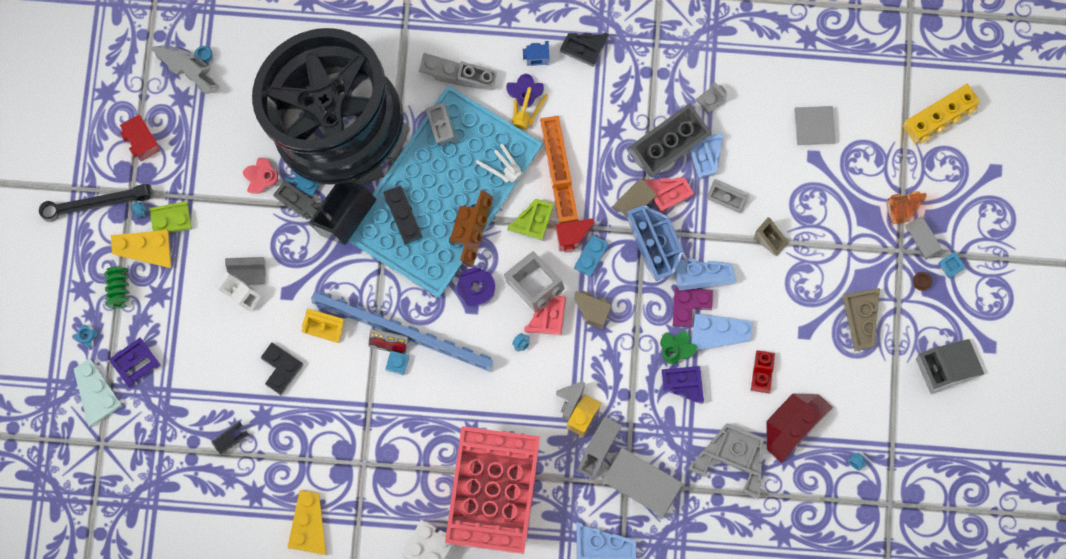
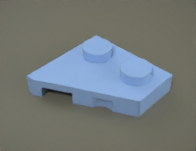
M722 133L708 136L689 150L698 179L717 174L723 138Z

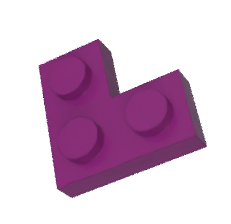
M675 288L672 326L692 328L693 309L712 311L713 290L688 289L679 291V288Z

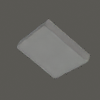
M833 106L795 107L797 145L835 144Z

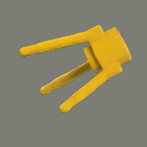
M531 87L527 89L522 110L519 112L518 103L515 98L511 120L513 125L523 130H526L528 126L531 127L548 94L543 96L531 117L526 112Z

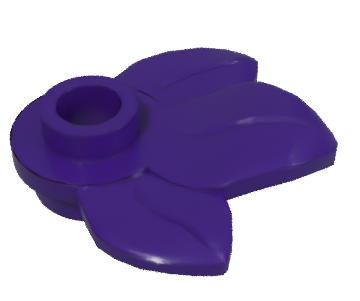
M524 73L518 78L517 83L508 82L506 90L509 96L516 98L517 103L523 107L527 89L531 87L527 107L533 104L536 97L542 95L544 85L543 83H534L532 76Z

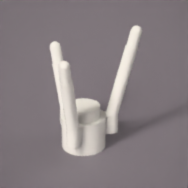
M500 144V147L511 164L508 163L498 150H495L494 153L505 164L506 168L503 170L505 175L476 160L478 165L500 177L506 183L510 181L513 184L523 174L521 168L516 164L504 144Z

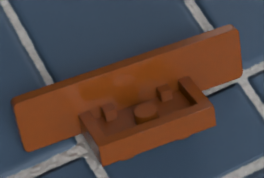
M485 190L480 191L476 207H459L450 237L451 243L464 245L460 261L468 267H473L477 258L478 248L482 241L483 231L492 206L493 196Z

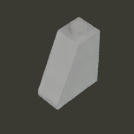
M606 417L603 418L584 452L577 470L578 472L595 480L622 425Z

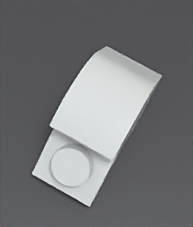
M225 271L214 286L250 312L262 297L244 281Z

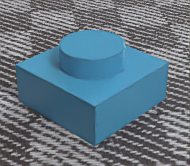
M955 252L938 263L948 279L966 268Z
M390 351L385 371L404 375L409 356Z

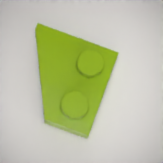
M535 199L512 224L508 225L507 231L543 241L554 204Z

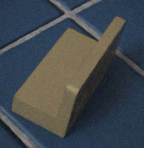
M639 179L612 208L616 212L620 210L628 219L627 211L647 205L656 196V193L642 179Z

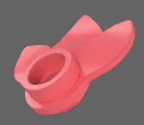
M258 158L256 165L248 166L242 172L244 177L250 181L247 192L252 194L261 193L267 186H273L278 181L277 171L271 167V162L265 158Z

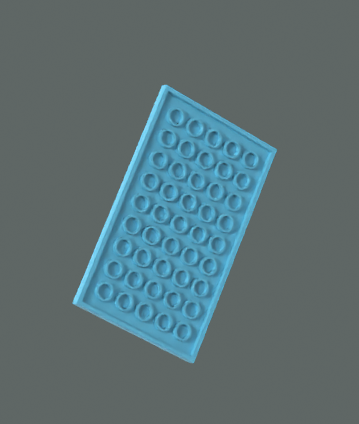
M447 85L434 105L444 102L448 107L459 142H447L446 146L437 144L427 115L372 194L377 199L348 241L437 298L441 297L463 264L460 258L464 245L450 242L459 207H476L481 190H485L493 196L484 233L521 179L520 177L513 184L510 181L506 183L500 177L478 165L476 160L505 175L503 170L506 166L494 153L495 150H498L508 163L511 164L500 147V144H504L524 174L543 146L542 142ZM400 185L422 235L421 239L406 245L403 243L383 194L384 191Z

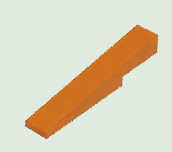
M559 115L540 118L558 222L562 224L578 221Z

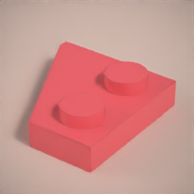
M685 178L643 180L656 193L652 200L660 213L694 196Z
M554 297L545 308L539 309L534 313V317L524 328L525 333L562 335L566 297Z

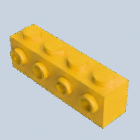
M967 83L904 122L903 128L915 145L919 142L923 144L931 138L932 134H940L947 128V125L951 123L954 125L962 120V116L965 114L971 115L977 111L980 100Z

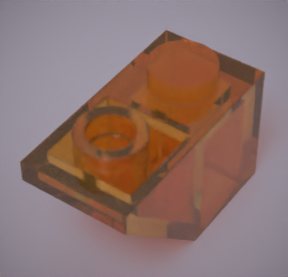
M915 191L905 196L901 194L890 196L886 202L890 225L908 223L925 201L926 193Z

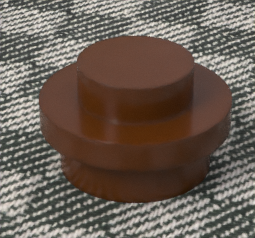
M918 272L913 277V286L919 291L928 290L932 284V278L926 272Z

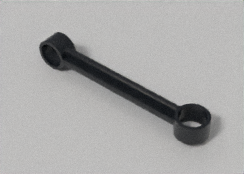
M141 184L130 190L60 204L45 201L39 206V214L44 221L54 222L58 219L59 215L133 200L147 201L153 198L152 186L150 184ZM48 206H54L56 209L51 217L43 215V210Z

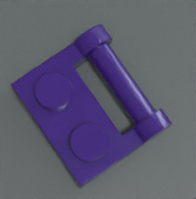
M141 337L109 359L112 366L129 388L149 371L161 366ZM147 357L149 358V363L131 376H127L126 372Z

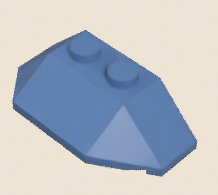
M646 205L627 211L632 234L646 267L655 281L673 275L684 251L670 218Z

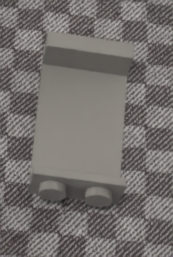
M624 448L620 452L616 451L610 460L613 462L611 467H606L601 475V478H603L602 485L608 484L654 511L656 517L663 520L683 483Z

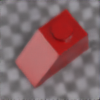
M594 219L556 224L555 231L559 252L569 253L579 248L592 230Z

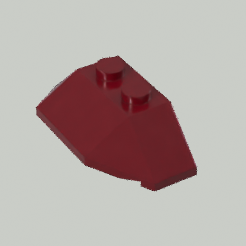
M792 393L766 421L767 451L782 463L832 410L833 406L819 394Z

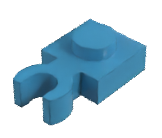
M290 170V173L295 175V178L289 179L286 177L285 180L291 185L296 184V189L313 198L320 184L308 181Z

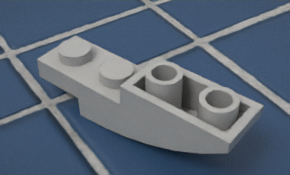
M159 45L152 47L151 50L155 53V56L166 63L171 72L175 74L185 73L189 80L194 81L198 85L201 92L206 94L215 93L220 88L207 75L211 68L196 56L172 46Z
M423 53L418 71L433 76L435 80L487 90H493L497 71L463 61L460 63L427 53Z

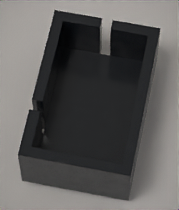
M352 182L335 184L320 206L332 219L329 220L320 210H317L308 224L320 236L346 245L377 199L366 187Z

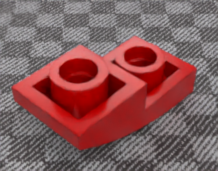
M756 350L750 391L770 394L775 353Z

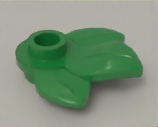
M686 330L674 337L666 332L660 341L663 349L662 357L668 364L677 363L680 359H688L697 350V345L690 344L689 333Z

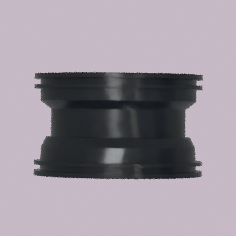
M319 28L292 36L268 55L254 80L252 105L257 121L268 137L274 141L280 156L294 173L308 181L334 185L360 179L373 172L385 162L400 139L404 113L399 94L391 81L385 76L384 69L375 51L366 41L351 32L335 28ZM339 73L332 81L328 77L330 74ZM366 79L371 81L373 90L370 98L352 96V92L361 82ZM310 84L311 89H304ZM287 110H302L304 113L285 130L284 118ZM359 116L355 122L344 129V117ZM318 127H323L327 138L307 140Z

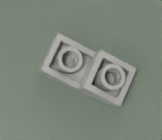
M922 216L905 225L906 230L915 241L916 247L925 260L942 251L940 244Z

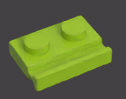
M187 201L149 208L153 231L169 230L170 234L192 230Z

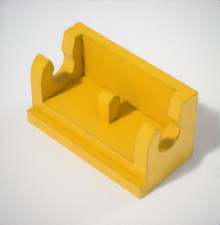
M307 308L302 323V333L339 343L345 321L342 318Z

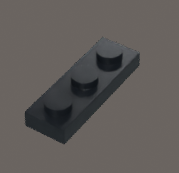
M402 186L384 191L383 194L404 245L421 239V232Z

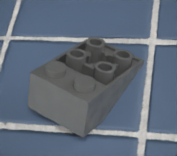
M970 339L930 349L920 353L916 358L930 394L984 375Z

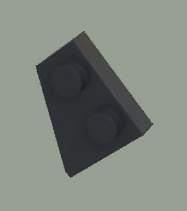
M568 33L560 48V52L594 67L609 34Z

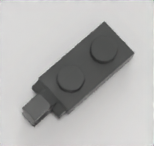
M285 180L273 194L274 198L306 220L312 219L317 211L318 206L312 199Z

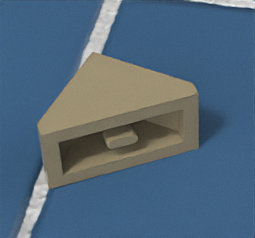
M769 217L761 224L754 235V239L775 256L789 243Z

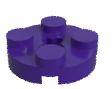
M470 268L464 271L459 278L457 292L460 299L466 305L483 306L494 297L495 281L489 272L481 270V268ZM473 283H477V285L482 286L481 288H479V291L476 292L475 290L471 289L473 287Z

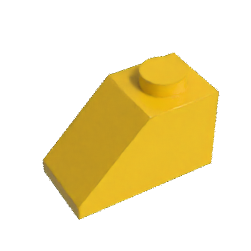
M584 395L567 423V429L584 437L602 403Z

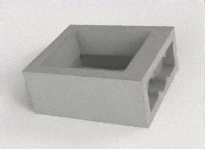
M534 251L504 274L507 284L535 313L539 309L545 308L549 301L554 297L560 296L565 289L562 280ZM539 266L553 282L532 298L518 282Z

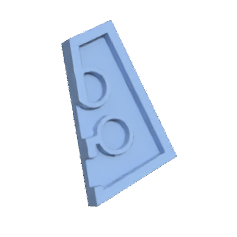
M692 258L688 260L680 259L674 273L679 291L734 284L736 281L732 264L708 261L704 263L697 262L696 259Z
M695 314L691 344L697 345V350L750 342L752 321Z
M576 522L577 559H636V541Z

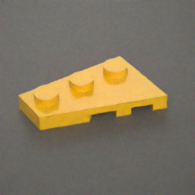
M169 230L111 235L113 255L172 268Z

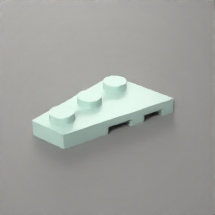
M90 358L74 368L88 427L90 428L121 408L122 405Z

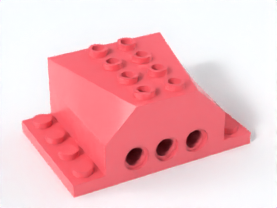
M461 427L445 544L524 554L540 436Z

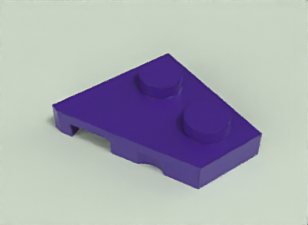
M700 366L661 369L663 390L696 403L704 404Z

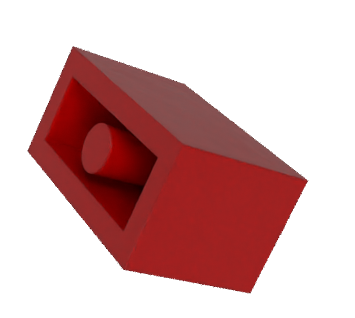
M140 114L120 125L122 139L124 142L128 141L131 147L129 150L134 158L138 157L140 162L160 151L157 142Z

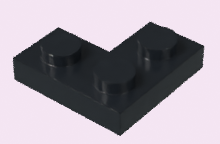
M271 342L260 357L261 360L275 368L265 385L282 396L304 364L273 342Z

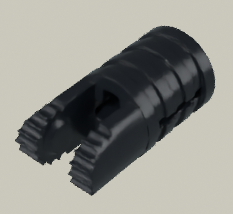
M240 421L211 441L221 456L249 435L247 431H244L236 438L231 436L233 432L242 426Z

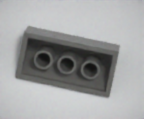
M689 103L631 144L626 150L636 164L652 178L712 133L691 103Z

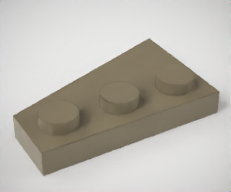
M880 288L842 295L854 352L874 348Z

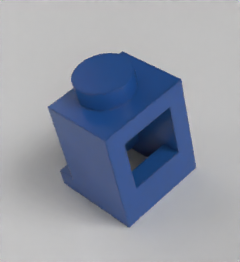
M545 41V45L531 43L522 49L523 60H527V66L549 65V41Z

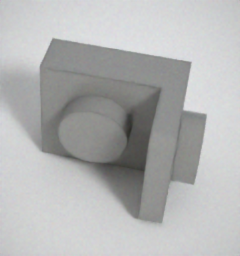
M714 82L711 88L696 98V101L709 114L726 101L727 93L722 85L718 86Z

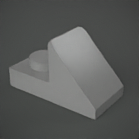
M581 381L556 391V396L569 401H565L562 406V419L569 421L585 388L584 382Z

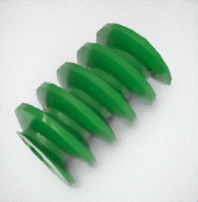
M117 266L107 268V271L104 273L106 277L104 282L107 285L105 287V292H107L105 295L107 299L105 305L108 308L114 309L126 308L127 305L124 302L130 301V298L124 297V295L129 294L130 291L124 289L129 286V283L124 282V280L129 279V276L123 275V273L128 272L129 269Z

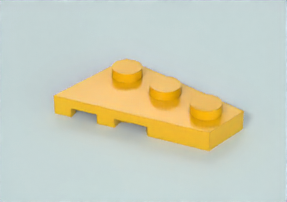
M299 491L288 549L326 556L320 496L318 493Z

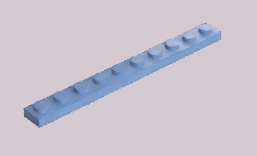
M314 292L311 297L312 304L382 331L407 336L408 341L489 372L492 370L493 360L488 355L474 354L473 350L467 347H462L461 349L449 340H444L443 342L431 333L422 334L415 327H404L397 320L391 319L389 321L384 319V316L379 313L373 312L371 314L365 312L366 309L361 306L355 305V307H352L345 300L339 298L334 300L324 292Z

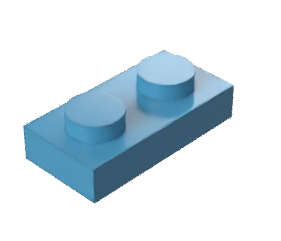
M591 235L574 269L591 277L609 243Z

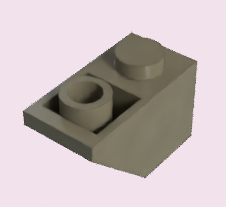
M576 291L574 300L584 323L603 330L612 305L604 298L596 299L591 297V294L586 291Z

